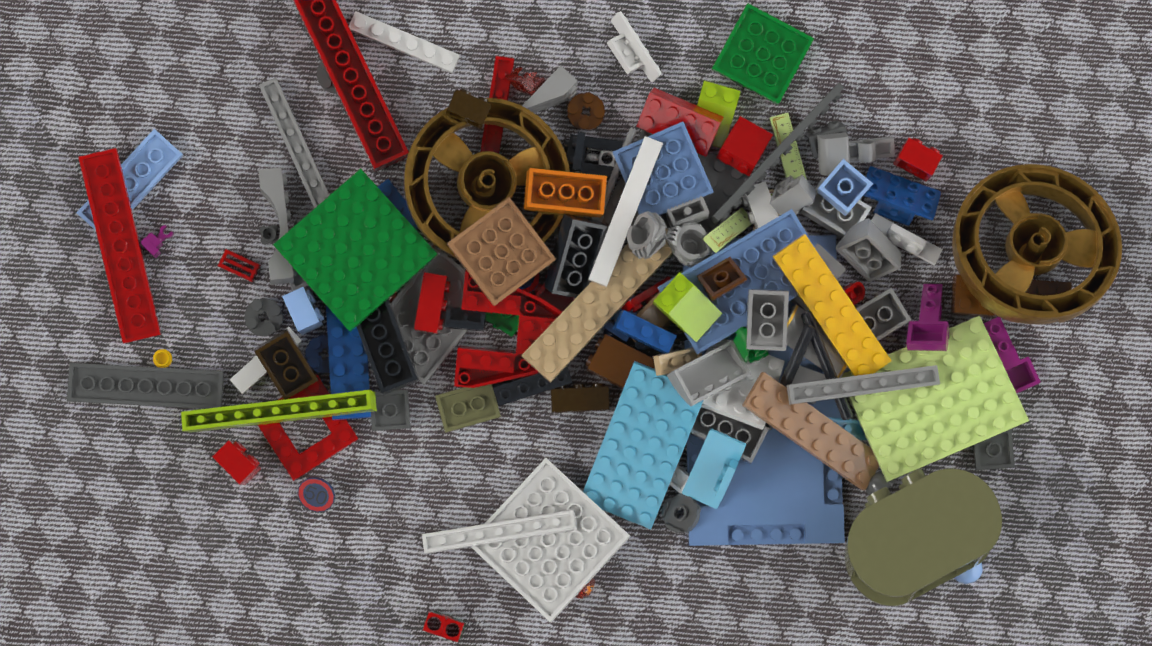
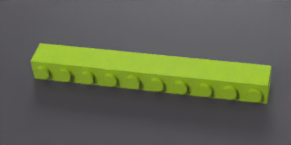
M363 390L181 412L182 431L192 433L377 411L375 392Z

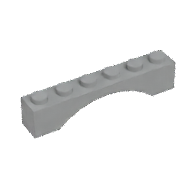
M281 168L258 170L260 192L268 200L277 215L280 226V239L292 229L288 228L287 222L291 221L290 210H286L285 203H289L288 192H284L283 185H287L286 174H282ZM275 249L274 254L268 261L270 284L294 283V277L297 276L296 270Z

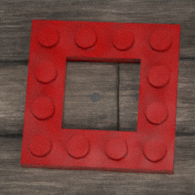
M316 375L318 378L317 382L288 399L328 395L330 393L319 376ZM332 416L322 417L331 434L302 453L298 452L280 422L258 425L292 480L295 481L359 439L347 419L332 420Z

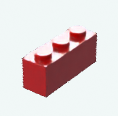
M424 272L414 330L438 334L439 330H443L444 319H441L442 311H446L447 300H444L445 293H449L451 281H448L447 276Z

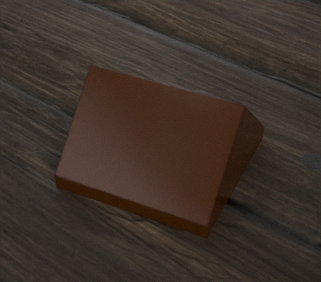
M731 257L697 275L711 302L747 281L746 276Z

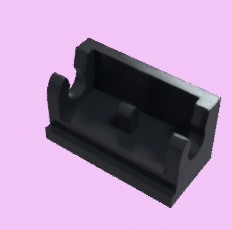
M455 307L447 308L446 328L484 332L486 312L461 310L462 308Z

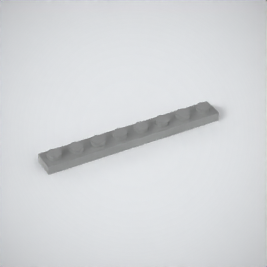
M275 77L260 84L259 87L315 209L329 196V192L281 86Z
M934 365L787 385L789 405L939 385L940 380L938 367Z

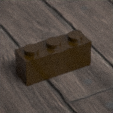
M604 383L593 384V387L585 388V384L573 385L574 388H566V385L551 389L552 413L610 410L609 389L604 387Z

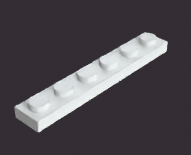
M355 11L349 24L350 30L452 74L460 58V55L357 11Z

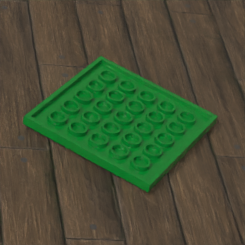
M361 168L273 244L350 332L438 255Z

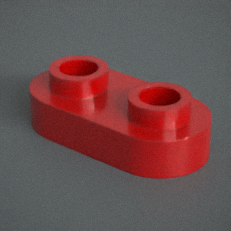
M852 282L843 288L854 306L865 297V287L861 282Z

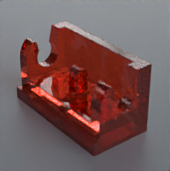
M522 67L515 68L509 75L505 76L515 90L531 96L546 81L544 77H537V72H526L523 76H519L518 73L522 70Z

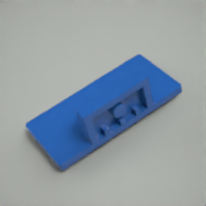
M869 167L866 178L873 184L863 196L878 201L873 212L874 214L876 213L907 226L910 225L914 215L929 220L934 219L941 191L881 169Z

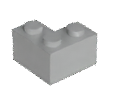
M790 175L776 185L770 204L780 215L791 209L796 215L804 206L809 207L813 204L817 191L803 175L796 179Z

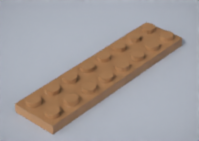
M765 372L760 373L742 406L859 489L866 490L872 476L879 467L872 449L807 402L789 405L787 388Z

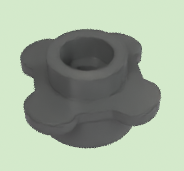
M276 225L260 227L259 231L262 237L260 241L262 244L276 243L279 240L277 236L278 227Z

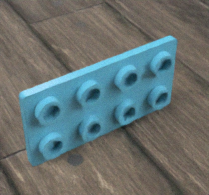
M711 428L682 494L717 509L734 475L746 443Z

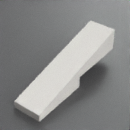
M288 327L287 329L297 345H301V339ZM255 356L230 381L243 395L268 373L258 357Z

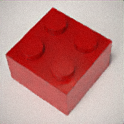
M908 138L902 145L893 165L927 182L933 176L943 155L939 154L940 151L930 146L928 148L922 145L923 142L917 138Z
M228 440L212 457L238 484L246 485L261 470L258 466L260 462L253 455H247L245 453L247 449L239 441L233 442Z

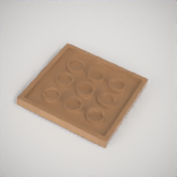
M510 197L447 243L493 306L556 260Z

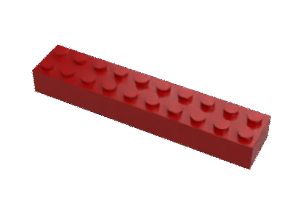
M293 0L374 172L407 158L409 151L337 1Z

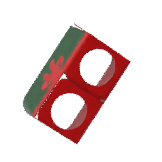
M432 610L428 612L423 631L459 642L466 623L464 620ZM431 617H437L441 621V626L436 631L430 630L427 626V621ZM450 623H455L459 627V634L455 637H450L446 634V627Z

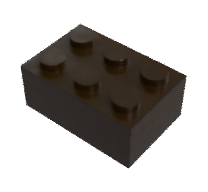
M288 329L254 348L255 354L284 400L318 381L316 374Z

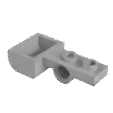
M846 132L817 135L819 173L824 176H829L843 159L850 164L851 161L873 162L878 158L895 157L893 136L849 141V136Z

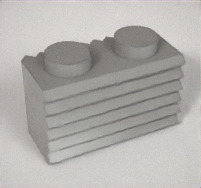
M700 196V198L693 199L692 201L689 200V202L682 203L678 207H671V210H667L666 218L671 228L675 226L681 227L686 222L698 223L708 219L709 210L704 198Z

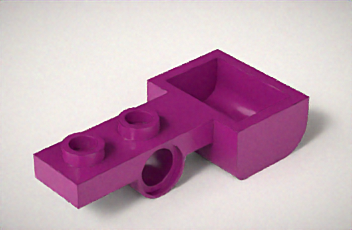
M923 284L919 321H909L906 342L908 351L948 350V321H940L942 317L943 284Z
M997 317L984 323L1016 393L1041 383L1030 357L1019 359L1001 318Z

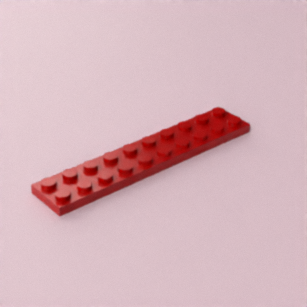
M113 148L79 156L80 167L122 342L125 344L162 335L118 150Z

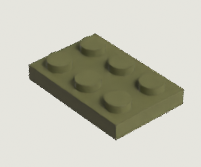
M492 384L476 388L464 387L435 395L445 433L501 417Z

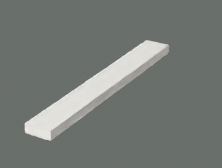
M644 137L591 271L590 281L607 287L627 237V231L632 224L662 148V142Z
M567 510L422 534L424 553H436L577 530L575 510Z

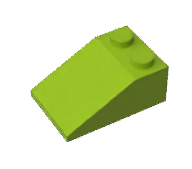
M704 81L697 106L724 117L712 145L721 148L727 139L741 91Z
M680 272L653 301V304L695 342L722 315V312Z

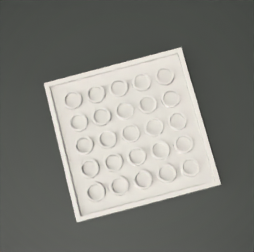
M545 458L485 524L575 510L577 530L473 546L472 548L549 622H552L631 536Z

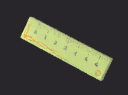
M789 113L769 118L777 147L793 131ZM794 141L791 144L793 148L786 155L783 153L780 155L785 177L787 178L791 175L796 179L803 175L806 178L797 142Z
M740 208L707 234L703 240L717 253L752 225L749 221L748 213L743 208Z

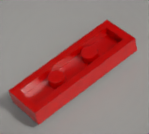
M668 276L629 300L621 309L627 312L632 310L635 313L643 307L642 303L648 304L660 292L658 290L660 285L671 280V278Z

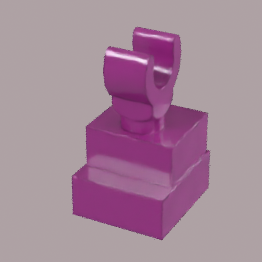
M166 225L160 228V233L157 237L151 232L140 242L155 258L161 254L159 249L163 246L162 241L170 239L174 235L172 231L168 235L164 234V230L167 228Z

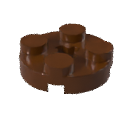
M590 92L574 96L567 107L568 120L573 127L579 130L592 131L598 128L605 116V107L602 100ZM582 108H590V116L582 115Z

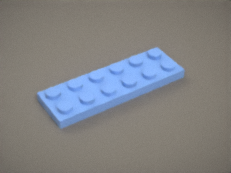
M155 129L121 164L132 210L183 156L179 150ZM88 200L77 211V214L95 229Z

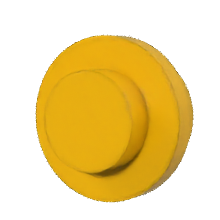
M166 349L157 350L153 355V362L159 368H167L172 363V354Z

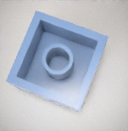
M843 159L819 186L817 193L846 216L873 183Z
M301 287L282 296L299 333L304 335L323 326V314L318 307L315 308L314 303L317 301L310 290Z

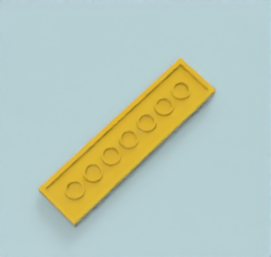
M806 234L801 235L772 256L854 376L874 374L892 361Z

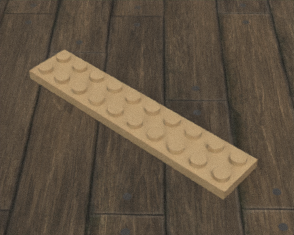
M667 241L662 248L648 259H638L632 253L629 244H627L619 254L607 287L591 282L522 354V357L551 383L672 255Z

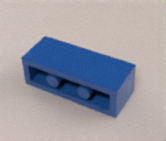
M625 310L620 312L613 327L614 330L664 354L669 353L676 338V335Z

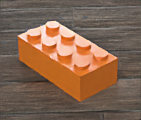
M529 168L526 176L524 210L600 218L604 215L607 176Z

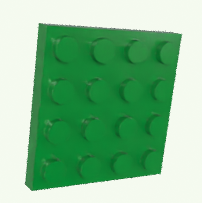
M747 3L713 65L712 71L779 105L814 38Z

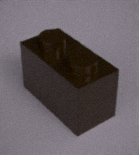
M455 89L446 115L482 129L492 104L488 103L489 100L484 97L478 96L477 98L472 96L465 89Z

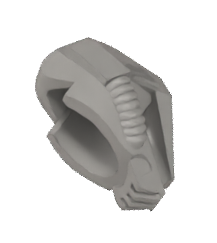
M649 211L641 213L636 218L634 225L630 226L627 231L629 247L638 259L650 258L666 244L665 229L667 227L664 220L657 213Z
M686 222L681 227L675 226L668 229L666 241L674 256L684 266L698 264L710 257L713 252L703 240L708 233L701 224Z

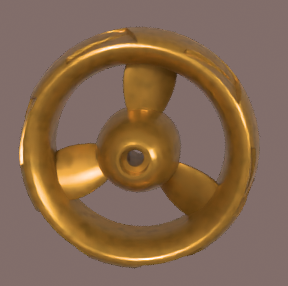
M486 98L489 100L488 103L492 105L484 124L497 125L509 129L525 139L531 146L519 152L510 160L490 151L472 155L463 140L454 133L472 125L446 115L447 108L432 117L412 143L404 172V192L408 209L424 236L455 258L457 257L447 243L510 197L511 199L516 185L526 186V176L529 168L570 172L565 151L556 134L539 116L521 105L503 99ZM432 157L444 166L459 172L457 178L458 191L463 201L470 206L462 220L459 232L443 220L431 200L428 187V171ZM482 181H487L489 186L484 185ZM538 211L530 225L541 240L545 242L557 228L564 214Z
M1015 165L998 170L985 177L966 196L956 217L953 230L952 248L955 265L970 292L988 311L1000 318L1016 323L1037 325L1054 322L1062 323L1083 314L1094 306L1110 288L1117 276L1122 258L1120 229L1111 208L1103 197L1081 178L1062 169L1046 165ZM1023 195L1039 196L1061 204L1081 221L1085 229L1065 232L1060 222L1053 217L1042 213H1030ZM995 203L1014 224L1007 235L1005 243L1009 262L996 273L986 263L979 243V226L982 216ZM1061 260L1074 266L1091 268L1088 277L1077 287L1067 292L1048 296L1025 293L1030 287L1033 276L1052 271Z

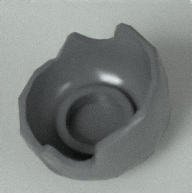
M882 471L876 472L872 476L866 492L871 495L884 487L889 489L896 480L886 482Z

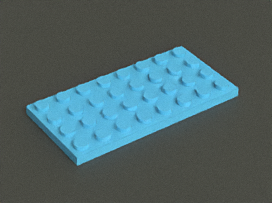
M634 361L583 492L602 510L651 530L704 400L690 406L673 387L667 374L656 376L654 368Z

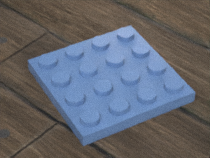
M684 122L648 136L651 139L662 142L663 145L637 211L639 215L649 211L661 216L667 213L668 209L671 210V207H678V205L685 204L689 200H696L700 196L705 197L714 193ZM644 138L612 152L625 183H627Z

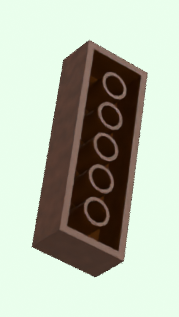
M960 274L953 276L951 315L998 317L981 305L970 292ZM1032 280L1030 287L1025 293L1042 296L1061 294L1072 289V282Z

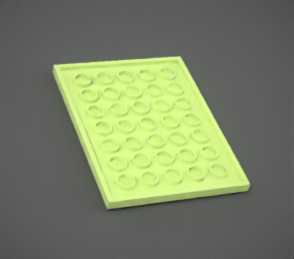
M980 316L949 328L947 351H908L907 347L888 354L892 361L876 372L881 373L937 365L939 385L848 397L886 482L1029 421ZM848 371L841 376V378L851 377L854 375L851 371Z

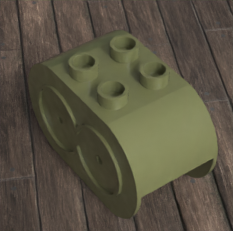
M921 468L901 479L902 484L899 486V491L891 494L888 488L884 487L866 498L868 502L864 504L866 508L861 511L851 526L845 547L846 570L854 586L866 598L877 604L899 606L912 601L984 561L999 539L1002 529V514L994 492L978 476L960 469H941L926 476Z

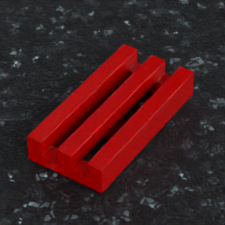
M225 249L217 265L252 283L258 273V269L261 267V265ZM227 255L233 256L254 266V269L252 270L226 257ZM224 261L251 273L250 277L224 265Z

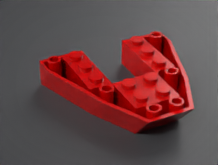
M465 270L461 310L519 315L516 351L458 346L454 386L476 388L539 373L522 357V354L558 318L562 311L545 300L519 288L493 306L467 270Z

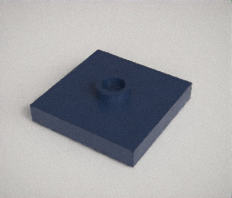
M608 321L601 329L604 331L603 334L626 344L629 336L614 330V324Z

